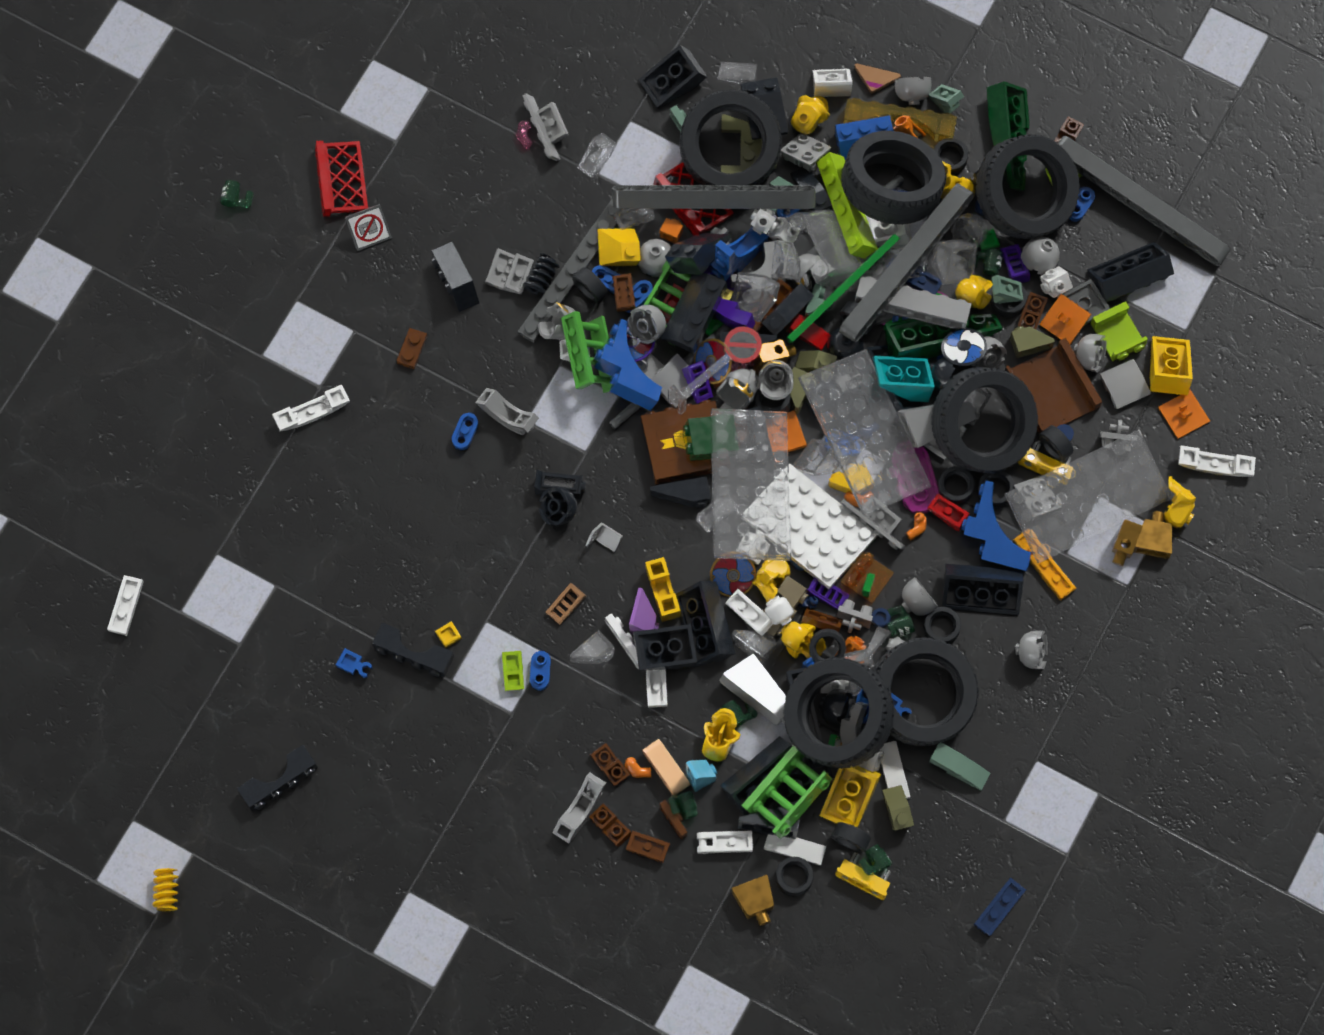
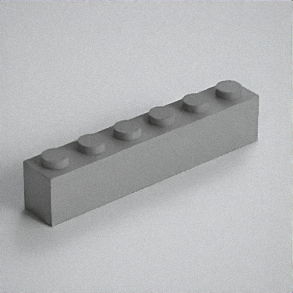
M861 276L855 302L859 303L876 283L877 280L875 278ZM902 286L883 311L952 329H965L971 303L962 299H951L946 295L931 294L926 290L919 291L909 286Z

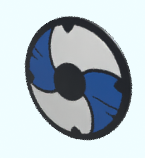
M961 328L946 335L942 341L941 350L944 358L950 363L957 366H970L979 362L984 357L987 351V342L978 331Z

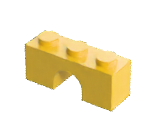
M664 557L645 562L646 572L661 621L664 622L681 617L680 607L676 594L672 589Z

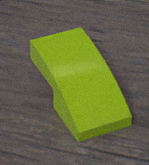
M502 652L505 691L524 689L522 652Z

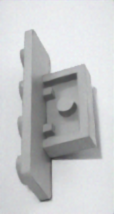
M524 94V106L531 114L530 120L532 124L537 128V136L545 147L544 153L548 158L555 161L560 160L554 144L569 134L556 104L551 102L539 110L534 97Z
M873 496L870 497L861 510H858L845 499L841 501L844 504L843 509L851 515L853 513L859 516L858 520L865 526L869 524L875 528L873 532L880 538L885 536L889 539L888 544L894 549L900 548L903 550L905 548L902 543L891 535L902 519Z

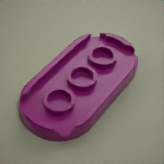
M909 441L902 442L895 448L891 456V466L902 503L912 513L921 512L927 514L930 512L927 507L937 493L940 494L929 454L923 446L917 448L912 447Z

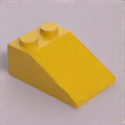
M1152 336L1150 391L1188 395L1193 380L1190 340Z
M858 765L855 767L851 766L850 768H839L820 816L834 823L844 822L858 828L881 774L871 772Z

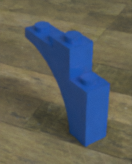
M751 228L731 244L726 245L720 240L715 245V260L710 264V274L724 281L734 272L739 274L762 250L763 243L768 242L769 236L765 233L759 234Z
M621 319L617 325L614 324L611 328L610 334L612 337L609 338L607 344L601 350H597L594 356V360H596L594 368L612 376L610 384H612L611 393L651 411L659 400L662 387L648 378L634 361L627 342L628 322Z
M986 481L985 484H981L979 495L982 497L980 503L977 502L975 505L974 514H977L976 518L968 516L967 520L964 519L961 530L964 531L966 536L986 541L985 544H981L979 555H982V560L1027 571L1032 552H1028L1014 544L1000 528L993 508L994 483Z

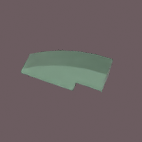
M943 743L937 745L930 759V763L946 770L947 774L982 791L990 775V772Z

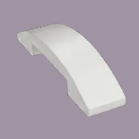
M339 385L325 391V395L292 409L288 407L273 413L272 416L279 430L286 431L309 424L349 403L350 400L343 386Z
M1180 446L1178 461L1180 466L1217 475L1254 476L1256 457L1238 454L1234 457L1199 451L1200 448Z

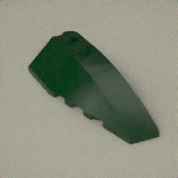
M1005 81L986 87L988 118L994 146L1007 139L1026 135V130L1029 129L1030 125L1027 89ZM1027 155L1015 157L1006 166L1007 183L1011 189L1021 192L1025 190L1026 169L1023 166L1024 162L1027 161Z
M995 314L971 315V317H968L966 328L976 330L984 337H989L1003 329ZM912 318L884 324L890 357L930 359L942 355L941 345L943 339L950 332L956 330Z

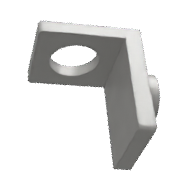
M601 522L592 530L585 545L588 547L596 540L615 552L623 535Z

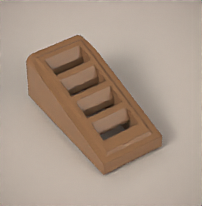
M570 583L548 608L546 613L561 625L587 596L574 584ZM572 591L578 596V598L575 599L569 593ZM567 597L569 600L573 602V604L570 605L564 600V598ZM562 603L564 606L568 608V610L565 611L559 606V604ZM555 608L563 614L561 617L553 611Z

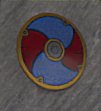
M718 339L704 340L699 344L694 354V363L703 361L710 384H718L724 381L732 367V359L726 354L725 348L729 354L730 351Z
M729 552L719 556L714 561L710 570V580L717 581L719 593L726 597H731L737 589L746 594L753 587L752 582L756 579V569L753 562L746 555L738 552Z

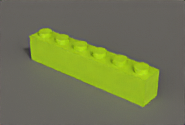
M829 152L817 161L819 171L850 255L865 259L878 249L866 215L852 205L842 188L841 174L845 163L844 157Z

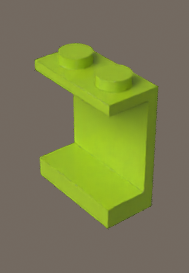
M1126 301L1094 316L1091 321V326L1095 333L1105 335L1103 340L1107 341L1106 351L1112 362L1117 359L1119 361L1125 359L1133 351L1135 353L1140 352L1145 348L1148 340L1147 336L1141 337L1128 315L1130 307Z

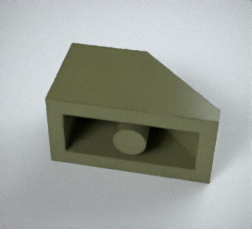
M1023 326L1017 327L1011 332L1010 336L1017 358L1052 349L1055 343L1054 338L1030 326L1026 328Z
M819 350L800 351L795 367L814 376L831 380L837 356Z
M793 367L794 385L790 393L791 405L796 414H799L807 393L813 385L814 375Z
M902 785L883 789L882 792L892 829L899 830L914 826Z

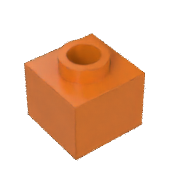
M666 218L660 229V238L674 244L678 243L683 233V225L676 219L670 220Z

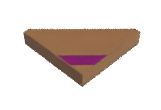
M861 64L854 65L855 70L871 94L892 84L895 79L901 78V75L898 73Z

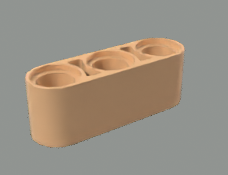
M659 739L642 750L673 796L690 786L688 779Z

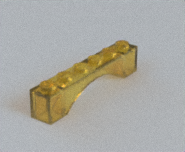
M858 98L847 99L843 123L889 115L891 121H896L899 117L906 115L923 132L928 134L933 141L940 142L942 139L954 138L957 116H953L950 113L940 114L932 110L921 111L913 107L903 108L895 104L884 105L876 101L865 102Z

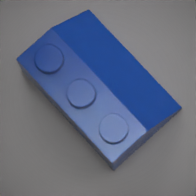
M890 115L835 125L834 134L839 155L843 156L846 160L848 151L854 142L867 134L877 131H893Z

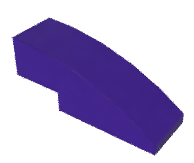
M722 298L714 316L734 330L737 328L752 330L755 325L753 314L740 310L738 302Z

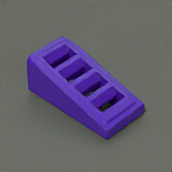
M1019 244L1000 249L1009 278L1021 283L1030 281V272L1021 259L1022 252ZM1013 253H1017V255H1013L1010 257L1007 256Z
M703 361L696 362L682 369L696 404L713 397ZM702 383L703 387L697 389V385ZM705 390L706 394L699 396V392Z
M815 577L807 592L808 596H816L818 601L837 611L839 606H842L844 601L850 596L835 585L827 590L825 596L821 595L826 587ZM817 585H821L818 592H816L815 588L817 587ZM831 592H835L833 598L829 600ZM841 595L842 598L840 599L839 603L836 604L835 601L837 597Z

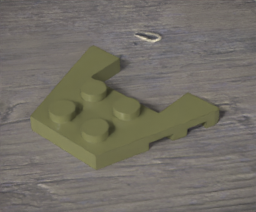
M722 114V133H741L740 166L721 165V172H742L751 167L758 159L762 149V139L752 140L747 121Z

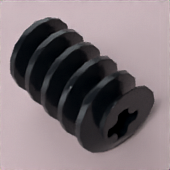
M540 253L541 257L537 258V263L533 265V269L529 273L530 275L526 277L527 282H524L522 285L528 292L538 295L539 292H546L542 286L549 287L546 280H553L549 274L555 275L556 271L553 267L557 269L560 267L556 260L544 253Z

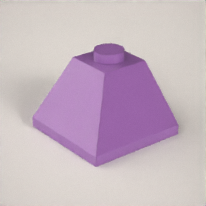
M638 588L629 623L631 635L636 631L658 629L660 623H657V616L642 588Z

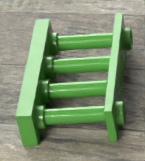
M666 261L662 267L663 272L644 305H653L672 316L674 308L659 301L656 297L662 289L680 299L683 292L665 282L670 273L686 282L689 281L691 275L674 273L668 261Z
M577 311L561 317L576 389L581 390L594 383H601L603 393L609 392L612 386L610 384L612 376L598 370L599 375H593L591 365H595L596 360H594V357H589L587 348H594L596 354L598 349L601 350L607 344L609 335L605 317L600 316L590 322H582L580 312ZM584 330H590L592 340L585 339Z
M795 746L791 747L742 804L750 814L759 812L775 826L772 832L780 839L791 831L794 823L818 795L829 787L832 780L825 771L818 775L802 761L804 755ZM798 767L814 781L808 790H805L789 776L794 768ZM785 782L801 796L795 805H792L776 791L781 783ZM772 797L788 811L781 821L763 806L768 798Z

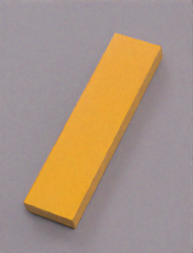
M1029 529L1013 539L1012 542L1028 552H1032L1029 563L1060 601L1076 590L1074 584Z

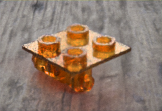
M863 552L843 577L841 583L862 596L867 574H875L869 598L862 596L873 603L894 572L873 559L874 555L870 552H867V554Z

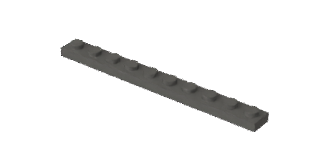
M611 199L520 327L518 334L532 343L537 340L540 335L538 324L540 322H549L553 317L547 311V307L553 306L556 302L563 303L575 286L572 277L581 268H588L599 252L597 229H615L629 208H614L613 200Z

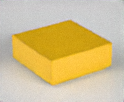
M452 621L435 631L445 649L462 639Z

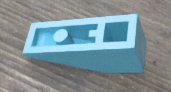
M707 760L686 762V777L695 792L716 781L715 775L718 773L712 763L709 765Z

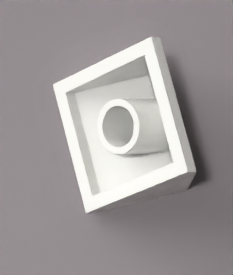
M850 69L813 70L814 97L851 96L852 78Z

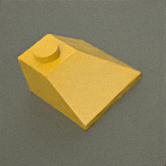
M597 229L599 265L636 266L640 262V244L635 229Z

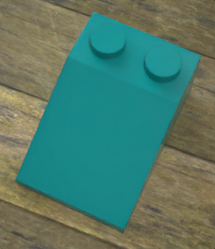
M873 356L879 387L909 401H929L935 386L928 359Z

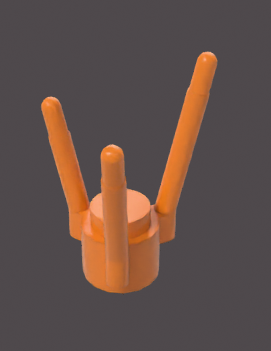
M901 116L895 121L894 131L916 137L913 132L914 128L922 136H926L923 130L909 116Z

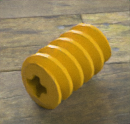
M160 868L153 871V874L157 876L153 879V883L157 884L153 887V891L157 893L153 894L152 898L157 901H154L152 906L157 908L156 910H178L177 907L172 906L173 903L178 902L177 899L172 898L173 895L178 894L177 891L172 890V888L178 886L177 883L173 882L174 879L179 878V876L173 874V872L178 871L177 869Z

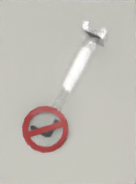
M745 326L736 327L731 330L724 341L726 354L688 386L679 390L673 384L668 389V402L670 404L672 402L678 403V413L680 415L686 411V399L691 396V393L728 362L733 360L738 363H749L758 357L761 352L762 341L755 330Z

